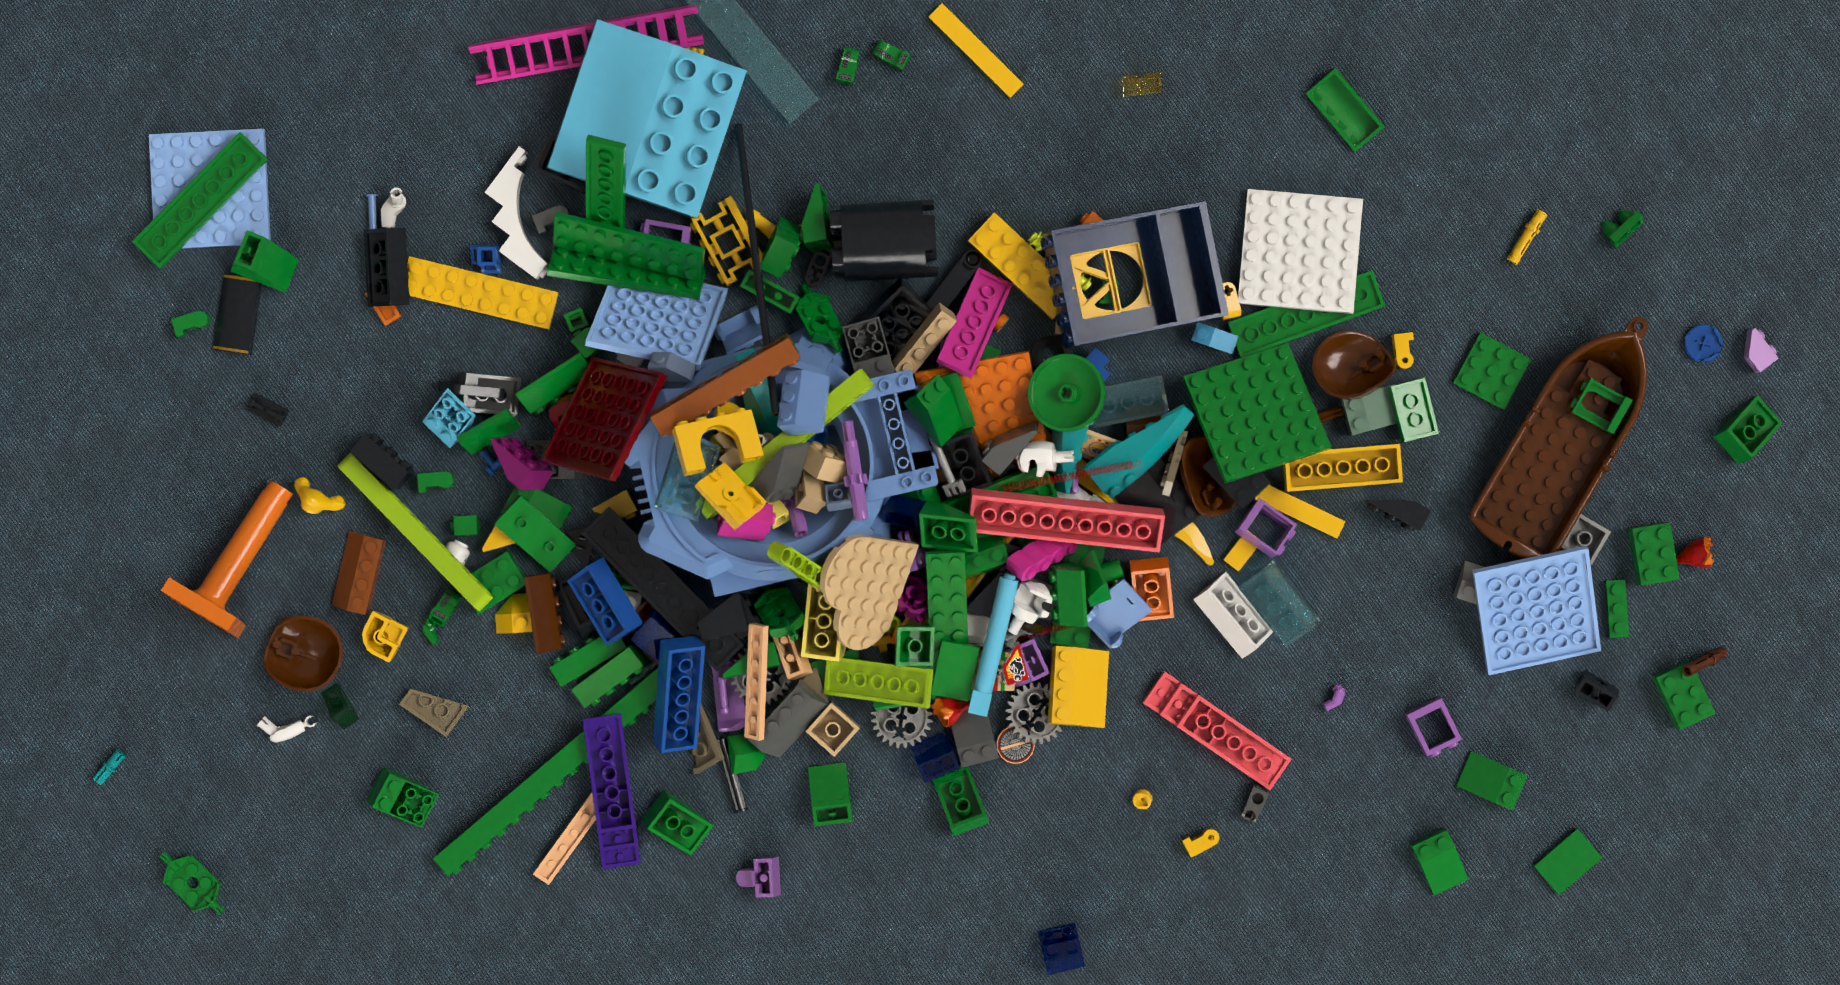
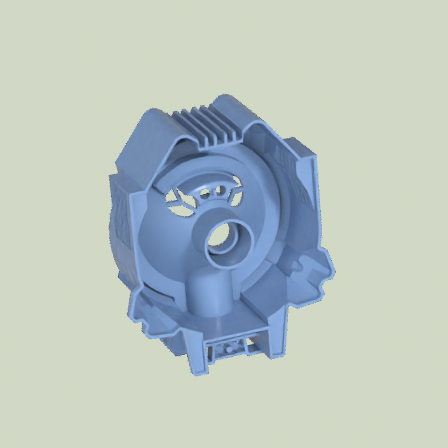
M805 327L790 334L789 336L798 349L801 358L798 359L799 361L791 367L787 365L782 368L781 372L775 376L777 395L781 401L785 371L806 370L829 376L831 378L829 393L849 378L853 365L844 338L838 341L842 351L835 354L831 345L813 342ZM756 347L754 349L757 351L763 347ZM749 349L704 360L700 371L695 370L692 382H664L665 389L659 392L650 412L735 364L736 355ZM904 370L871 378L874 386L825 426L828 436L823 446L830 444L835 446L838 452L844 453L841 422L853 421L862 474L867 473L868 484H864L869 519L854 521L853 508L828 512L827 505H825L817 514L803 510L808 534L803 537L794 536L791 521L782 524L774 530L771 527L770 533L766 534L763 541L717 536V517L719 513L707 520L695 505L703 496L695 488L696 484L694 483L693 475H683L673 435L662 437L652 422L649 412L647 420L643 424L638 438L629 453V457L625 461V464L630 469L642 470V475L632 478L633 481L644 480L645 485L635 487V491L646 490L648 498L638 500V504L649 502L650 508L640 512L641 514L652 513L653 519L643 522L644 525L638 535L641 548L645 552L705 579H710L714 597L799 578L768 557L767 550L773 542L789 546L820 567H823L832 549L835 546L839 547L845 542L844 539L851 535L863 534L892 539L889 515L881 509L882 506L898 500V494L938 484L935 470L939 468L933 447L929 444L927 432L909 409L901 410L898 395L914 392L920 387L919 385L915 386L912 371ZM735 395L729 399V402L738 405L740 408H745L743 395L739 397ZM716 407L712 409L713 411L710 414L706 415L707 419L714 418ZM716 429L707 431L702 435L701 448L708 445ZM931 450L934 466L916 470L912 453ZM824 481V482L826 483V485H827V484H833V483H834V482Z

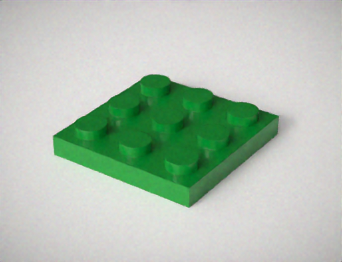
M1479 332L1452 383L1504 410L1531 359Z

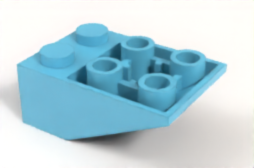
M447 388L422 422L442 442L451 448L458 442L456 437L471 428L476 415Z

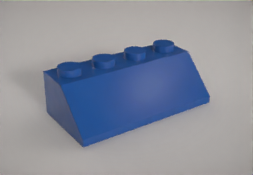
M604 558L586 566L567 580L606 646L611 645L643 624Z

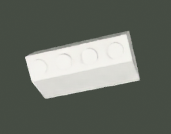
M1224 572L1193 599L1242 659L1255 651L1274 632V629L1227 572Z

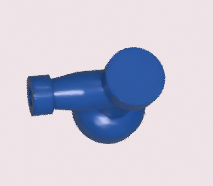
M486 450L480 453V456L488 464L485 467L486 471L493 476L495 471L502 466L499 459L494 461Z

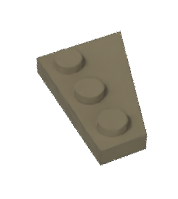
M1183 431L1180 434L1175 451L1171 450L1164 472V474L1168 475H1163L1160 485L1164 487L1162 495L1170 497L1188 431Z
M413 689L408 691L399 704L446 738L469 707L468 705Z

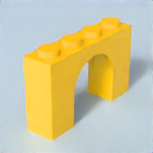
M739 408L734 410L732 414L726 415V412L715 414L714 418L707 419V416L695 419L696 422L688 423V421H681L676 423V426L672 429V434L683 475L688 476L704 472L706 465L700 445L701 437L707 431L714 429L726 431L733 437L741 463L761 459L764 454L752 409L745 410V408Z

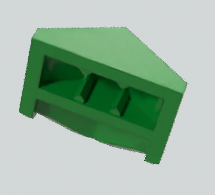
M745 733L727 736L732 774L756 771L766 756V753L761 752L748 738L744 737Z

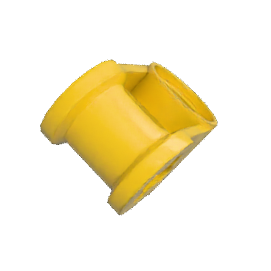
M1225 282L1223 283V288L1227 289L1225 298L1229 315L1221 317L1220 320L1222 321L1241 316V306L1238 303L1236 288L1232 283Z

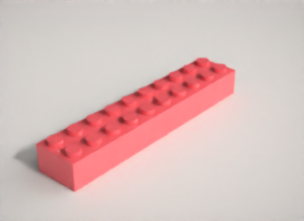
M971 488L968 514L976 517L977 533L1160 552L1165 514L1161 508Z

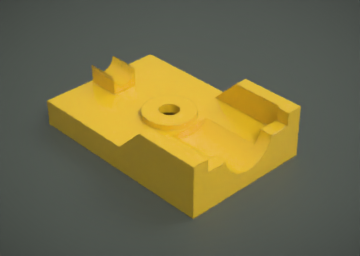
M725 462L695 485V488L734 530L762 510L767 502L754 487L746 485Z

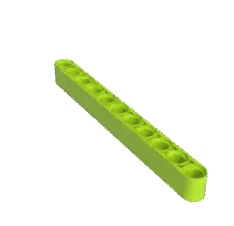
M863 369L856 371L828 394L824 427L874 386V383ZM781 432L762 448L764 455L761 459L745 462L734 472L746 485L750 486L782 447L804 443L816 433L788 436L785 432ZM704 497L695 504L707 520L718 514Z
M350 452L337 465L474 608L481 611L494 598L469 570L354 454Z
M778 542L770 544L767 555L771 560L821 591L820 575L822 567L789 546ZM895 615L891 622V627L887 631L890 634L894 633L897 624L901 626V620Z

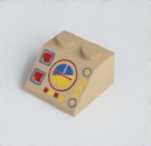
M1087 430L1086 434L1089 437L1087 443L1083 442L1080 450L1083 453L1082 457L1091 460L1092 457H1096L1118 440Z

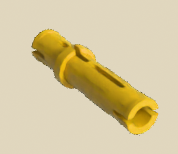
M1538 209L1536 210L1532 219L1524 226L1525 230L1507 257V260L1518 265L1532 239L1540 232L1539 228L1548 216L1546 213Z

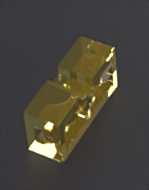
M1161 72L1144 74V78H1138V74L1122 76L1123 97L1162 93ZM1124 80H1126L1127 94H1126V92H1125V82H1124Z

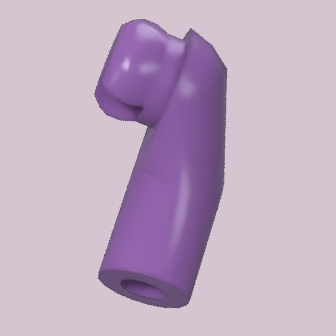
M1337 684L1333 686V697L1323 703L1326 711L1342 704L1346 693L1342 685Z

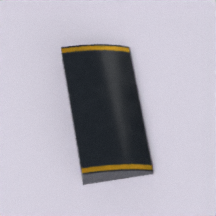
M224 274L213 344L214 350L252 355L262 288L261 283L243 276Z

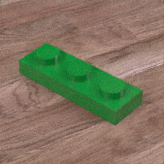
M1625 579L1605 580L1608 638L1629 637Z

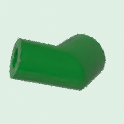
M427 617L422 631L433 646L440 639L435 634L436 623Z

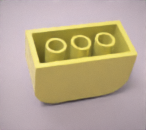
M808 584L801 657L839 662L844 657L846 646L838 641L837 631L833 627L836 609L824 601V595L821 591L816 592L815 587Z

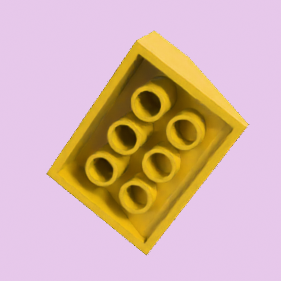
M1066 646L1052 647L1048 724L1105 728L1109 651Z

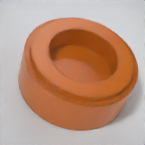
M1002 314L997 319L993 330L998 333L1007 323L1009 317Z

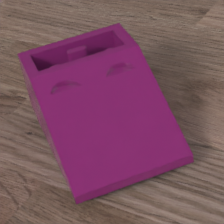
M515 437L491 439L505 475L510 482L520 490L544 489L554 471L548 466V463L539 459L533 450L523 446L522 441Z

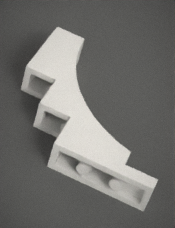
M519 146L485 193L503 206L492 222L510 235L499 252L538 280L540 277L544 278L547 274L549 264L530 244L522 226L519 211V195L524 173L518 170L517 166L524 164L528 152Z

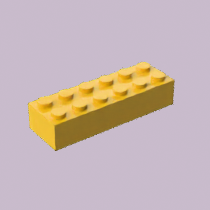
M994 212L968 240V243L978 250L984 258L1053 320L1058 312L1052 302L1054 293L1053 288L1049 286L1048 277L1050 273L1049 269L1045 267L1044 258Z
M1400 444L1330 449L1284 464L1285 492L1403 482Z

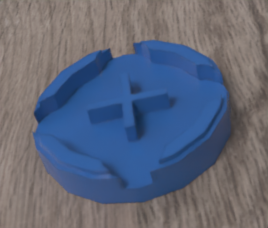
M1701 324L1688 330L1684 337L1683 346L1685 353L1690 359L1705 363L1719 356L1723 340L1716 328Z

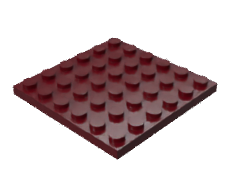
M592 357L541 460L552 465L615 482L626 459L629 457V453L638 438L643 424L647 420L652 406L655 404L660 390L664 386L667 375L658 371Z

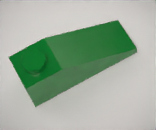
M768 640L767 669L780 666L775 643H770V640ZM747 654L723 674L724 680L747 674Z

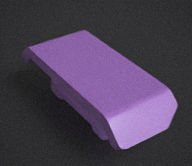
M733 656L718 671L712 667L719 732L737 731L745 727L744 696L739 698L740 690L734 692L737 685H731V682L735 678L723 679V674L735 664L733 659L739 660V658Z

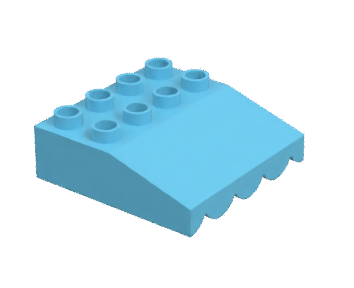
M597 19L594 23L591 37L546 168L586 182V138L588 134L625 143L626 196L689 218H698L747 70Z

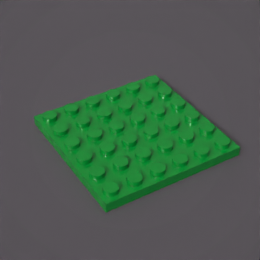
M1288 343L1198 371L1182 378L1224 484L1331 449L1329 439Z

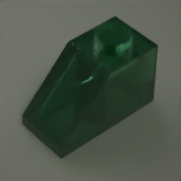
M338 682L322 692L331 718L343 730L359 720L354 705Z

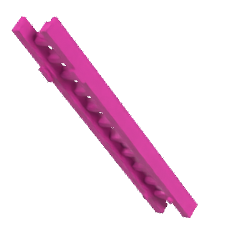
M697 4L603 20L623 28L637 24L639 33L647 35L645 23L656 21L659 38L662 41L683 48L704 44L703 34L687 36L683 19L685 15L698 13ZM675 17L679 38L668 40L664 19ZM595 22L469 44L470 54L487 51L486 59L488 68L491 69V72L476 74V84L579 67L584 55L572 57L568 36L582 34L586 50L589 42L587 33L592 32ZM563 37L567 58L553 60L549 40ZM544 41L548 61L535 64L530 43ZM525 44L529 65L516 67L511 46ZM506 48L510 68L497 70L492 50Z

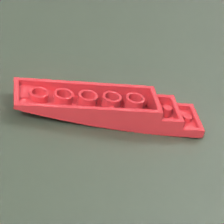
M1163 671L1142 701V703L1268 790L1272 789L1292 760L1165 671Z

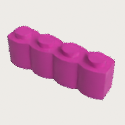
M1037 539L1035 542L1026 545L1022 550H1018L1007 558L1006 569L1021 581L1030 580L1036 573L1045 571L1050 564L1059 562L1064 556L1074 553L1078 545L1076 543Z

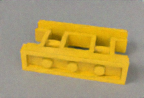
M732 196L718 203L722 210L721 213L705 220L700 212L698 218L691 217L693 222L690 223L694 233L698 232L702 238L699 240L701 246L705 250L708 249L711 255L708 257L713 267L717 266L720 272L717 274L722 284L726 283L727 286L738 281L733 272L748 264H751L753 268L752 258L742 261L738 252L746 248L743 241L746 240L749 246L750 241L748 226ZM726 206L729 207L740 229L737 230L734 224L724 228L720 218L728 215L725 209ZM701 220L704 227L714 223L718 232L709 236L713 242L712 244H709L698 221ZM732 230L740 246L723 254L715 238ZM758 246L759 257H760V263H761L763 254H762V252H761V250H760V248H759V246ZM719 254L722 260L732 257L736 266L728 270L730 278L725 274L716 255Z

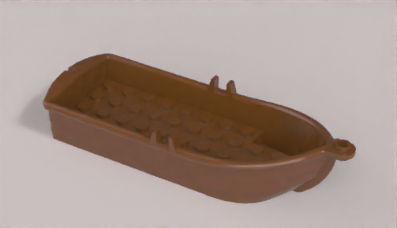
M1640 316L1634 317L1629 321L1624 331L1602 335L1576 348L1559 363L1546 381L1469 513V518L1475 526L1499 547L1502 548L1505 542L1509 541L1511 546L1508 548V552L1523 559L1558 552L1561 549L1603 475L1610 470L1609 465L1613 458H1617L1619 448L1640 413L1647 385V364L1641 342L1648 330V322L1645 318ZM1637 323L1641 325L1639 330L1636 328ZM1589 378H1593L1596 382L1633 400L1614 434H1610L1570 412L1572 409L1570 404L1574 397L1578 398L1582 392L1579 388L1584 380L1588 381ZM1592 391L1587 392L1581 401L1586 410L1607 421L1611 420L1618 407V404Z

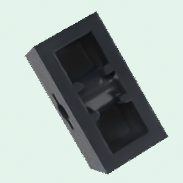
M1586 669L1576 683L1574 691L1607 712L1619 695L1617 687Z

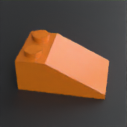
M1168 557L1131 560L1132 588L1153 610L1140 621L1174 618Z

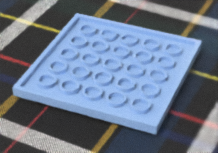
M265 129L149 134L153 219L239 132L266 156ZM267 162L182 248L241 246L247 230L266 237L271 241Z
M704 283L699 300L608 285L586 338L585 346L650 360L652 352H672L696 365L695 370L700 371L723 308L728 288Z
M1586 545L1472 570L1488 675L1601 651L1589 549Z

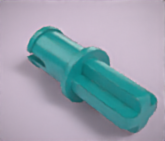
M116 749L112 756L106 762H103V766L94 775L93 780L100 785L103 784L112 772H116V767L126 758V755Z

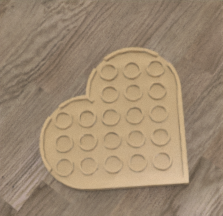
M856 534L845 538L844 543L832 549L822 567L820 590L823 591L824 601L836 609L833 627L837 631V639L841 644L852 650L867 649L890 629L897 610L898 599L903 593L916 556L918 544L909 541Z

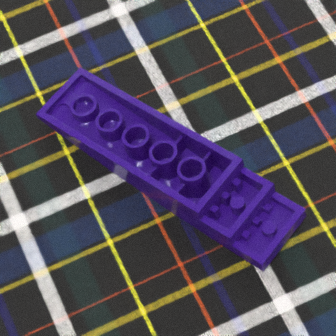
M621 713L583 719L602 869L641 864Z

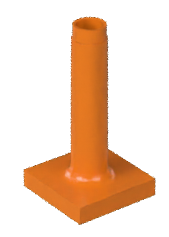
M270 480L200 587L196 590H190L169 577L161 591L174 601L239 638L246 625L235 616L226 612L225 604L288 505L287 503L293 494Z

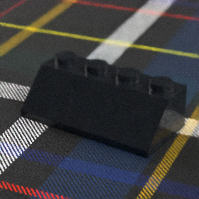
M405 228L364 230L368 307L409 305V274Z

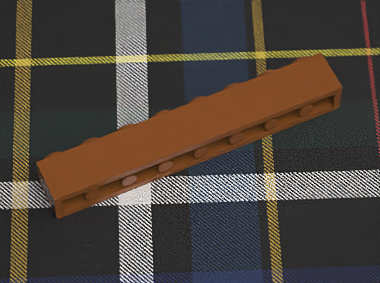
M787 333L651 411L650 418L662 437L666 435L672 436V429L676 426V423L681 421L695 422V418L700 415L704 417L710 414L714 407L726 405L733 396L739 397L747 392V388L759 386L768 376L774 377L787 365L791 367L798 363V359L801 358L800 353Z

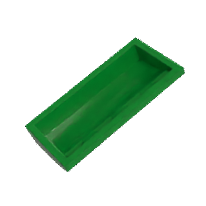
M1337 68L1332 70L1306 93L1354 152L1385 127Z

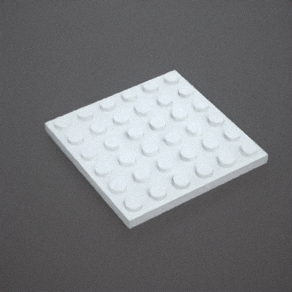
M1248 189L1238 303L1353 314L1363 199Z

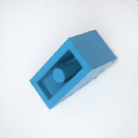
M1197 322L1192 341L1233 354L1239 336Z

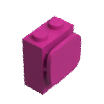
M767 502L762 510L736 530L719 514L717 517V536L763 541L766 534L770 533L771 525L775 523L776 514L773 512V505Z

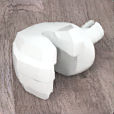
M1044 440L1031 441L1016 456L1019 470L1027 473L1030 468V460H1035L1037 464L1036 476L1042 477L1046 471L1055 472L1057 463L1074 462V450L1056 451L1055 445L1052 442Z
M1026 581L1021 582L1017 586L1011 611L1014 617L1007 628L1010 633L1017 635L1024 622L1033 624L1037 618L1048 617L1049 612L1042 609V603L1052 604L1053 597L1044 584Z

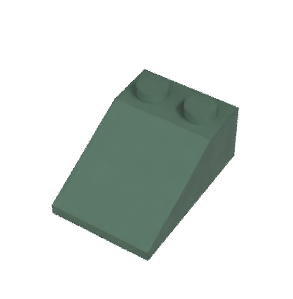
M1396 384L1378 388L1360 399L1344 400L1340 398L1349 436L1397 423L1388 387Z

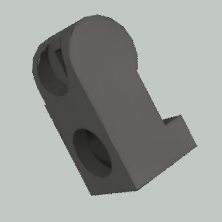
M559 205L532 215L538 233L540 235L547 233L546 227L554 224L556 212L570 215L568 209Z
M1253 783L1240 817L1255 823L1269 796V790Z

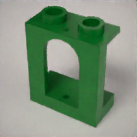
M1589 378L1588 381L1584 380L1579 388L1582 392L1578 398L1574 397L1570 404L1572 408L1570 412L1604 431L1614 434L1633 400L1596 382L1593 378ZM1587 392H1595L1618 404L1610 421L1597 416L1583 407L1581 401Z

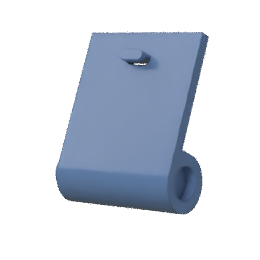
M757 305L716 325L714 334L718 341H723L727 355L744 347L747 349L753 346L754 342L762 339Z
M1124 578L1109 588L1111 600L1092 607L1089 604L1087 605L1089 628L1110 649L1119 647L1123 642V633L1153 611Z

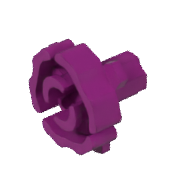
M908 576L905 585L909 584L911 586L904 587L903 593L898 599L895 613L899 614L900 617L914 618L917 623H922L926 620L925 614L928 612V603L923 607L925 599L928 601L927 584L918 577Z

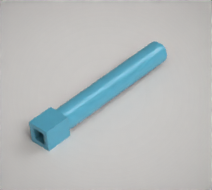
M1005 573L1004 576L999 578L968 713L985 717L988 714L1019 580L1015 579L1016 576Z

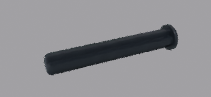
M718 738V744L724 755V759L721 761L734 804V813L748 810L749 808L745 805L737 774H732L727 738Z

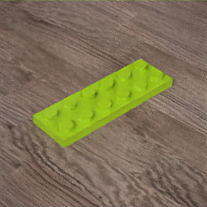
M844 657L839 662L826 660L824 694L930 708L933 669L895 666V664Z

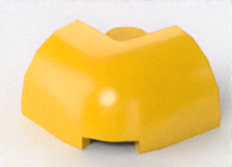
M372 611L362 632L366 650L390 663L401 646V642L409 627L383 613Z

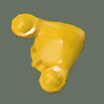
M300 477L295 479L294 487L300 497L301 508L304 511L318 514L322 510L338 511L345 507L342 496L337 495L328 498L319 490L310 488L311 484L307 478Z

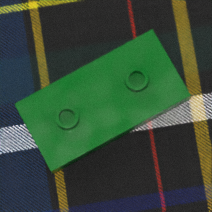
M521 495L493 522L494 525L550 573L576 546L575 542Z

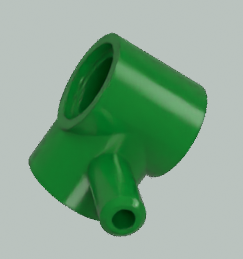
M1118 559L1100 564L1106 581H1111L1112 586L1119 581V578L1124 577Z

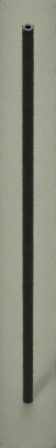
M741 123L735 124V133L764 347L771 343L743 127ZM768 376L772 416H778L779 403L775 376Z

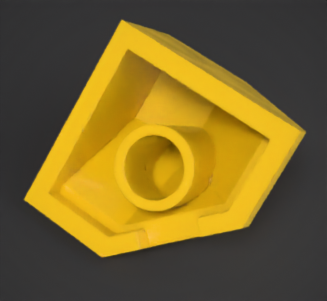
M527 593L512 594L495 614L496 634L533 632Z

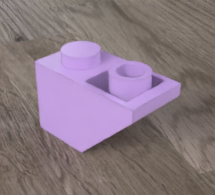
M1750 328L1746 336L1744 359L1755 373H1759L1779 358L1776 355V349L1771 344L1768 345L1764 340L1766 337L1760 329Z

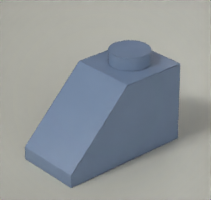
M652 352L648 369L667 375L665 382H692L696 365L672 352Z

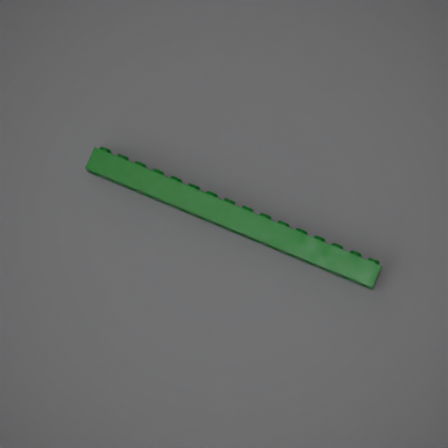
M658 668L602 716L621 713L624 728L626 725L631 727L638 721L636 716L641 712L645 715L653 708L651 704L656 700ZM584 731L433 858L447 876L451 873L456 875L463 869L461 865L465 861L470 863L478 856L476 854L481 848L483 850L487 849L492 844L491 839L495 836L500 838L507 832L505 828L510 823L514 826L522 819L520 815L524 811L528 814L536 807L534 803L537 800L541 799L543 801L551 794L549 792L550 789L554 786L557 789L566 782L563 778L568 774L572 777L580 770L578 766L583 761L585 764L588 763Z

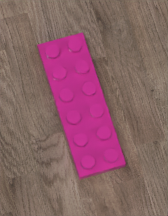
M981 268L977 269L956 315L957 322L948 333L937 358V363L970 379L972 378L1013 285L1012 283Z

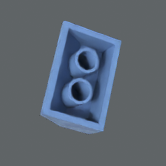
M806 370L785 371L777 426L788 436L824 432L831 378Z

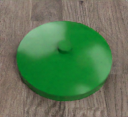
M1060 354L1045 360L1034 371L1028 387L1029 404L1036 418L1050 429L1061 432H1074L1089 426L1101 413L1106 399L1105 382L1098 368L1089 360L1074 354Z

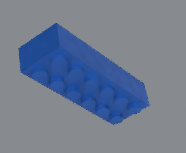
M697 635L660 640L653 743L661 753L697 748L705 645Z

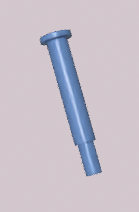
M366 194V197H368L369 229H377L376 196L378 194Z

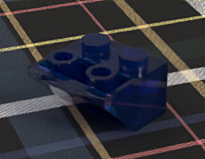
M901 495L891 496L882 507L885 523L920 531L919 513L927 501Z
M654 608L642 620L643 624L638 627L631 640L659 664L660 640L680 638L682 636Z
M946 731L922 740L921 743L917 742L915 746L911 745L924 783L960 769Z
M1075 923L1038 931L1048 975L1085 967Z

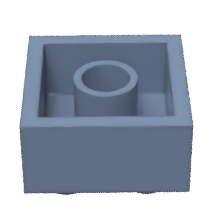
M844 482L825 485L828 512L852 508L850 487H845Z

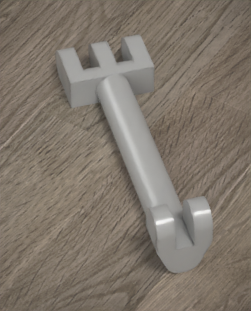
M928 435L948 482L942 486L946 496L958 495L959 491L960 493L966 492L962 478L955 480L942 448H939Z

